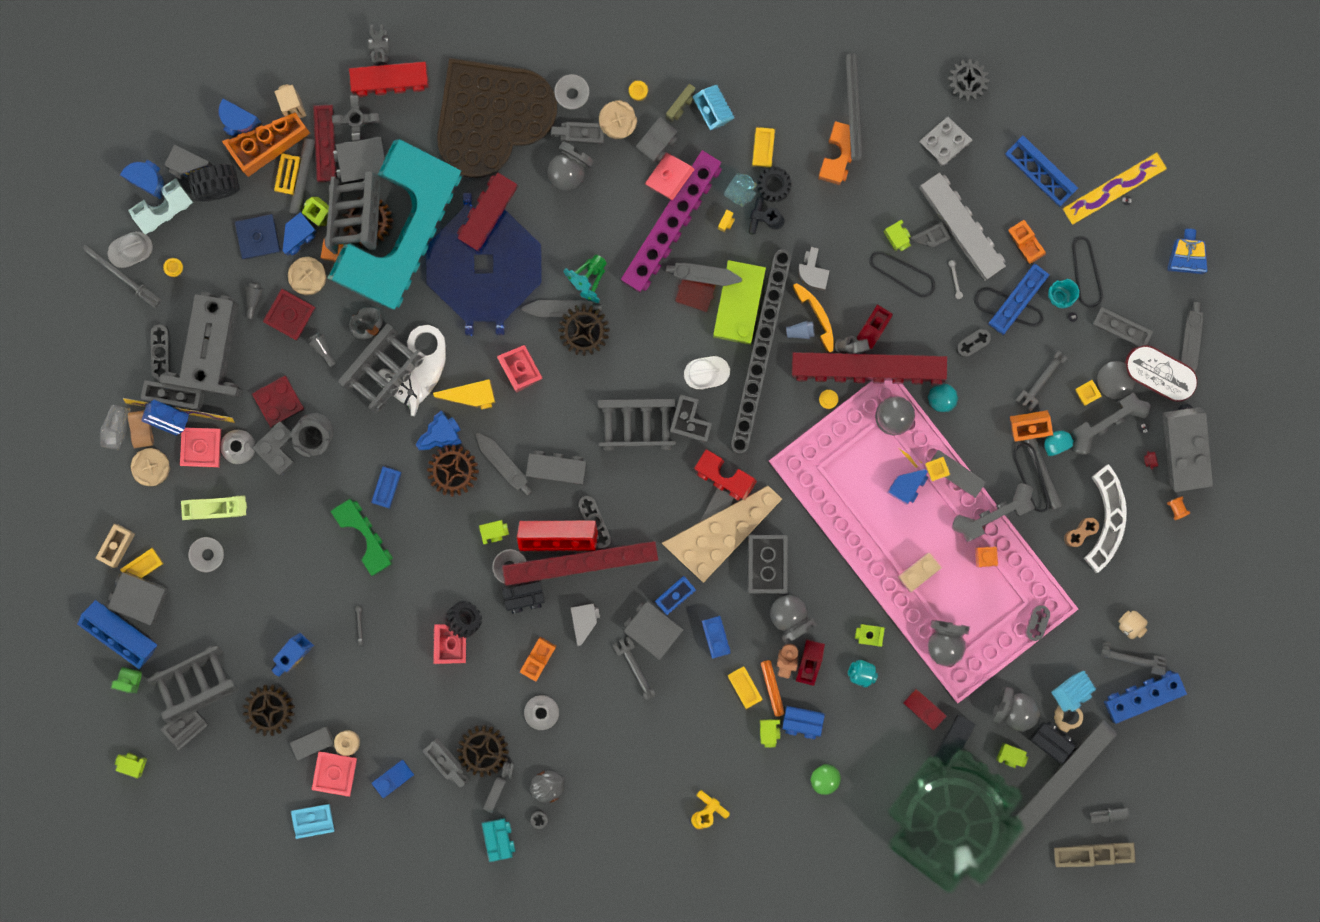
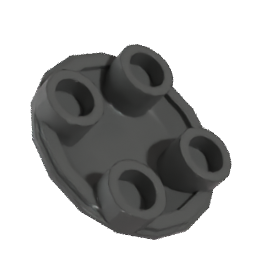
M1119 361L1109 362L1098 371V387L1105 397L1122 399L1133 390L1135 381L1129 377L1125 363Z

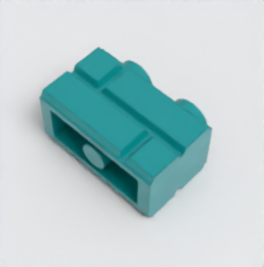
M506 818L483 822L482 828L489 862L513 857L512 852H516L514 841H510L509 833H512L510 821L506 822Z

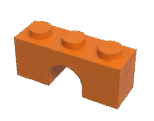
M835 121L829 143L835 144L840 148L841 156L835 160L824 158L818 179L840 185L841 181H846L849 170L845 169L846 164L852 161L850 126Z

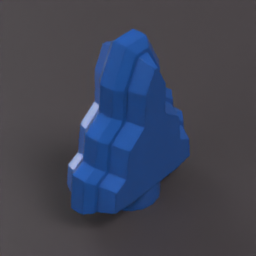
M441 410L434 416V421L428 425V431L420 436L416 446L419 450H430L435 446L444 448L448 445H459L462 442L457 432L461 429L453 417L448 419Z

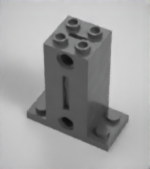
M201 292V295L195 294L181 373L178 375L167 372L166 375H160L159 382L242 398L243 390L238 389V385L225 382L239 304L234 302L235 299L228 296L220 295V298H215L216 296L211 293ZM218 305V310L213 313V308ZM203 373H205L206 377L203 381H201L200 377Z

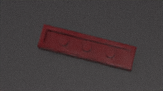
M333 105L313 106L317 182H331V177L337 178L336 162L333 150H335L334 123H332V115H334Z

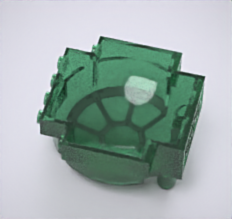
M960 749L946 767L943 766L944 762L936 756L934 758L929 756L887 812L890 817L902 825L887 847L949 894L956 888L965 874L982 886L1025 828L1019 818L1009 816L1023 797L1020 795L1021 791L1013 785L1009 787L1004 783L1005 779L997 773L993 775L988 771L989 767L982 762L977 763L972 759L973 755L966 750L961 751Z

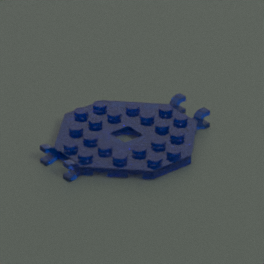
M463 193L464 208L428 244L426 251L427 285L465 321L466 336H474V322H496V334L505 335L504 321L542 283L541 244L505 209L479 252L458 239L459 235L457 232L462 224L466 225L469 218L467 216L472 208L476 209V207H472L471 193ZM493 255V273L475 274L474 256Z

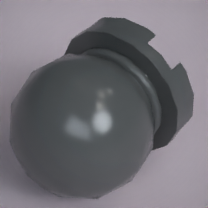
M564 141L558 147L561 154L555 156L549 163L548 179L555 188L570 191L577 188L583 182L585 176L584 168H591L594 160L584 152L581 155L573 150L575 147Z
M899 396L889 397L877 407L875 413L876 423L885 434L892 436L901 435L914 424L915 410L907 399Z
M320 413L307 414L298 421L292 430L291 438L294 449L306 457L321 455L331 443L334 429L332 422L325 415Z
M785 594L778 597L770 608L772 623L777 629L784 631L785 635L781 638L785 644L806 633L811 628L810 625L812 627L818 625L814 618L810 620L807 618L808 609L806 604L795 595Z
M932 620L930 628L935 629V633L930 636L928 642L929 655L941 666L957 664L963 659L966 652V642L962 636L969 634L970 627Z
M1004 686L999 695L1002 698L999 707L994 706L991 720L997 724L1004 720L1006 725L1015 731L1024 732L1030 730L1039 721V705L1031 696L1022 693L1014 695L1013 688Z

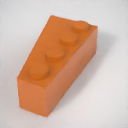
M292 113L274 120L268 125L259 126L255 130L247 133L244 132L235 138L226 139L222 142L241 170L249 177L309 135L310 132L296 113Z

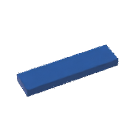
M1034 263L988 324L1004 335L1048 278L1049 274Z

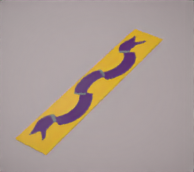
M1155 153L1064 207L1063 210L1073 225L1167 168L1158 153Z
M123 398L125 403L144 407L148 404V402ZM173 407L178 409L179 412L183 411L189 415L235 423L231 417Z

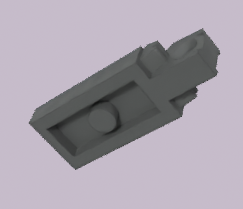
M566 122L561 123V127H551V136L561 137V141L603 144L604 132L600 124Z
M438 738L423 750V753L447 780L455 781L460 788L470 780L461 764Z

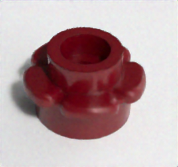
M1147 451V455L1144 456L1146 467L1150 466L1151 470H1153V467H1158L1155 451L1150 453Z

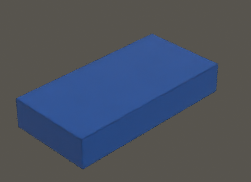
M383 466L371 503L390 509L402 472Z

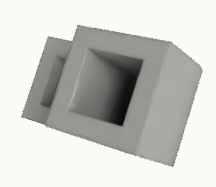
M811 247L810 252L806 251L804 262L807 265L799 264L798 274L801 281L807 287L825 291L829 270L815 267L818 248Z

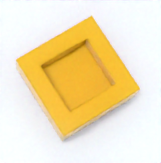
M726 210L718 226L719 230L725 232L726 228L731 229L735 221L732 218L733 212Z
M1093 380L1074 389L1084 406L1101 397Z
M944 457L925 463L931 482L950 475Z

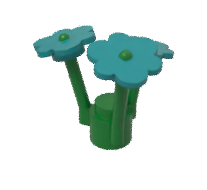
M594 255L592 259H588L575 272L565 268L563 272L577 290H582L580 296L588 301L599 303L600 299L594 292L602 275L605 273L604 267L607 265L605 259L599 255ZM585 268L588 269V272L585 274V276L578 275ZM591 274L597 275L590 291L591 284L588 282V278Z

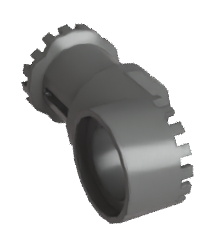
M848 336L845 340L838 339L833 346L837 354H846L847 352L854 354L870 350L867 339L858 341L854 336Z

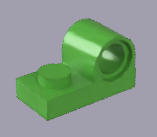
M122 667L117 681L113 680L111 688L137 694L142 671Z

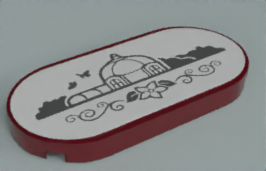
M1149 345L1136 347L1130 351L1126 358L1127 373L1132 380L1169 400L1184 401L1190 398L1196 390L1197 376L1194 370L1155 347Z

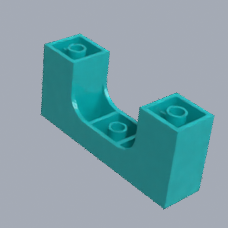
M400 139L393 141L377 175L403 188L409 194L412 203L409 216L393 249L386 256L377 258L350 244H344L327 279L388 309L395 310L396 307L399 308L403 301L402 294L404 289L408 290L412 282L410 277L413 272L416 273L420 266L418 260L421 255H425L428 249V245H426L428 239L433 238L437 230L435 225L444 216L445 211L443 208L446 203H450L453 197V193H451L453 187H457L462 178L460 176L461 170Z

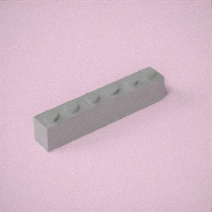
M939 172L922 184L919 189L983 280L986 281L1005 268L1004 263L1006 261L1000 253L997 254L993 249L995 245L992 240L984 236L982 233L984 230L980 223L974 222L970 209L962 205L960 202L962 199L956 190L952 191L949 186L951 184L949 179L945 175L942 176Z

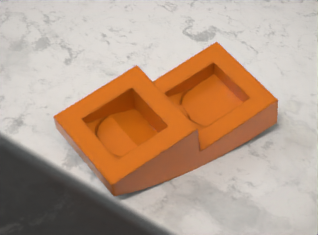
M1022 220L1008 230L1029 264L1046 254L1025 220Z
M539 637L520 673L536 682L554 652L556 645Z

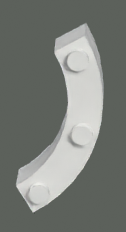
M1109 464L1091 477L1101 493L1104 504V524L1101 535L1093 549L1084 557L1095 573H1099L1114 556L1121 543L1126 524L1125 497L1120 482Z

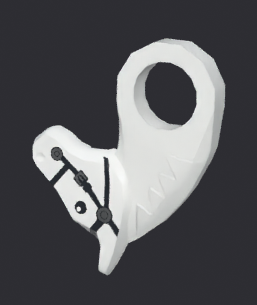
M430 325L418 326L409 335L407 345L408 349L414 353L416 351L415 341L417 337L422 333H431L438 341L436 351L423 358L422 364L417 368L415 367L411 372L410 378L398 387L399 390L394 395L396 399L410 407V416L414 417L419 404L436 386L446 361L445 337L439 329ZM385 368L378 371L388 382L396 375L395 372Z

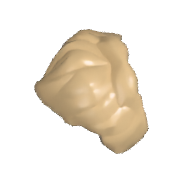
M1059 705L1054 712V719L1058 729L1067 733L1070 729L1079 727L1083 721L1081 709H1076L1079 714L1078 722L1070 725L1062 722L1063 710Z

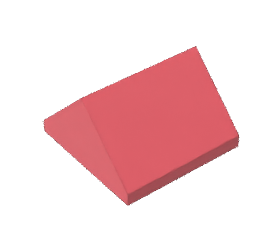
M525 345L497 357L516 392L542 379Z
M446 624L434 625V664L466 663V638L464 636L459 638L458 634L456 636L453 635V631L450 632L448 630L450 627L446 626Z

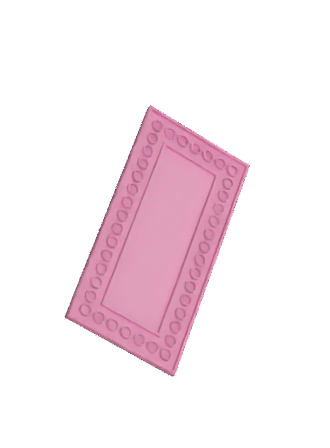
M872 380L770 459L769 463L958 704L1037 642L1028 639L1025 633L1032 610L1036 606H1045L1050 610V618L1043 637L1075 613L1078 608L1005 515L982 526L985 534L969 542H966L962 533L953 531L952 525L957 515L977 520L980 518L979 514L990 510V512L997 510V504L984 487L977 497L974 498L945 477L931 482L927 472L926 476H928V479L923 487H918L916 492L919 494L913 503L909 502L906 505L887 493L897 476L924 469L927 470L925 463L931 461L937 450H940L968 470L969 468L903 384H893L892 381L876 384ZM899 396L911 402L915 410V420L908 431L901 435L892 436L885 434L879 429L875 413L882 401L889 397ZM899 449L908 453L918 467L915 468ZM997 547L998 566L976 567L975 548ZM930 553L941 566V569L915 590L909 592L898 576L925 554ZM1044 609L1036 612L1039 616L1037 622H1040L1041 617L1046 616L1043 613ZM932 620L970 627L969 634L962 636L966 642V652L963 659L957 664L941 666L929 655L928 642L930 636L935 633V629L930 628ZM1036 624L1035 629L1030 630L1033 638L1035 635L1040 634L1037 631L1038 624Z

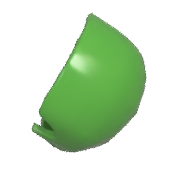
M823 764L814 770L810 781L812 788L817 793L828 795L839 787L841 776L835 766Z

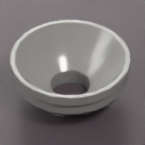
M570 74L562 77L557 82L555 98L562 107L572 110L578 109L588 100L589 86L582 77ZM569 89H576L578 91L577 98L569 99L567 91Z
M237 429L228 432L223 437L220 447L222 455L227 461L233 464H243L254 456L255 451L252 448L256 443L251 434ZM232 442H241L242 448L239 452L232 451Z
M203 537L197 539L190 546L189 561L198 571L211 572L216 570L223 562L224 551L217 540ZM206 549L212 550L214 554L213 558L209 561L203 558V552Z
M509 549L501 551L495 557L492 568L495 577L500 582L504 583L502 565L507 561H513L514 563L526 562L525 557L520 552Z
M535 696L525 706V720L534 729L547 730L555 725L558 720V705L548 696ZM544 708L547 711V716L544 719H538L535 715L536 709Z

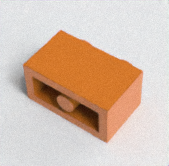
M1048 410L1010 417L1012 435L1015 442L1053 435L1051 417Z

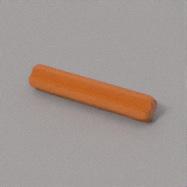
M766 660L761 662V667L774 715L778 717L784 715L785 712L771 661Z

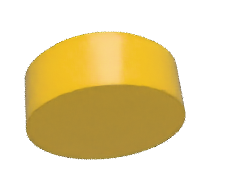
M642 81L633 82L629 87L630 97L636 101L646 98L648 94L647 85Z

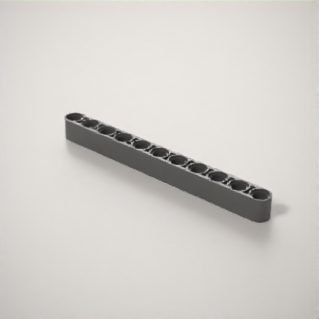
M785 249L778 250L775 253L731 441V449L736 454L744 453L748 449L791 262V255ZM780 254L785 255L787 262L784 264L779 263L777 256ZM775 273L782 274L783 280L781 282L773 280ZM775 291L778 293L779 299L772 301L769 299L768 294ZM772 310L775 317L768 320L765 318L764 312ZM768 329L771 333L770 337H761L760 330ZM758 347L765 348L766 355L763 357L757 356L756 349ZM753 366H760L762 373L758 376L753 375L751 368ZM750 384L756 385L758 392L750 394L747 391V386ZM745 403L753 405L754 410L751 413H746L743 410ZM742 421L749 424V430L746 432H742L738 427ZM742 440L745 443V448L737 450L734 447L735 441Z
M1104 719L1100 720L1068 755L1063 764L1057 767L1002 828L997 846L991 856L980 866L970 871L965 870L963 876L975 887H980L1114 739L1118 732Z

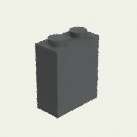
M381 137L336 144V150H333L335 162H339L340 168L337 169L338 180H342L343 184L363 182L365 180V173L373 171L377 175L386 157Z
M129 572L118 574L115 580L116 589L114 592H111L107 601L110 603L108 608L148 625L155 624L169 588Z
M641 602L635 610L637 615L634 618L629 617L623 625L626 628L624 632L660 660L684 629L650 602Z

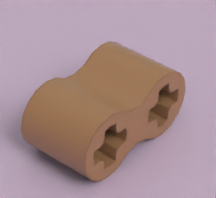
M144 410L128 413L133 448L154 445L151 425L141 421Z
M1094 518L1081 520L1076 529L1070 530L1065 534L1064 541L1069 547L1082 545L1087 536L1093 535L1098 531V521ZM1086 522L1093 524L1091 526L1092 531L1085 529L1087 527ZM1071 534L1078 536L1076 538L1077 543L1070 541L1072 539Z

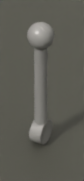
M950 260L948 264L952 269L956 288L955 298L961 299L963 294L959 289L955 270L956 262Z

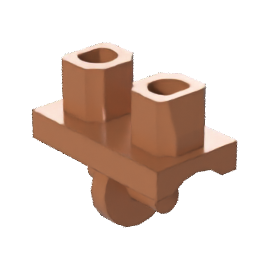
M786 644L782 650H779L777 666H779L778 676L789 678L791 670L796 671L798 649L795 645Z

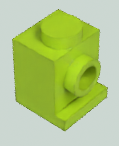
M319 197L309 198L305 202V208L301 213L316 225L327 226L329 205Z
M902 220L884 230L895 251L898 249L903 251L911 246L909 243L911 236L905 227H901L904 223Z
M502 520L479 525L483 544H488L489 539H491V543L503 540L502 536L509 535L507 523L503 524Z
M860 624V628H856L855 639H858L859 644L882 647L884 627ZM869 631L873 633L871 639L866 637V633Z
M779 719L760 720V743L765 744V747H776V739H780V728H776V724H780Z
M1002 743L996 761L1002 763L1003 760H1006L1004 764L1013 768L1016 765L1025 767L1028 756H1026V751Z
M127 753V755L118 754L115 761L116 771L139 778L142 776L147 758L143 757L138 760V756Z

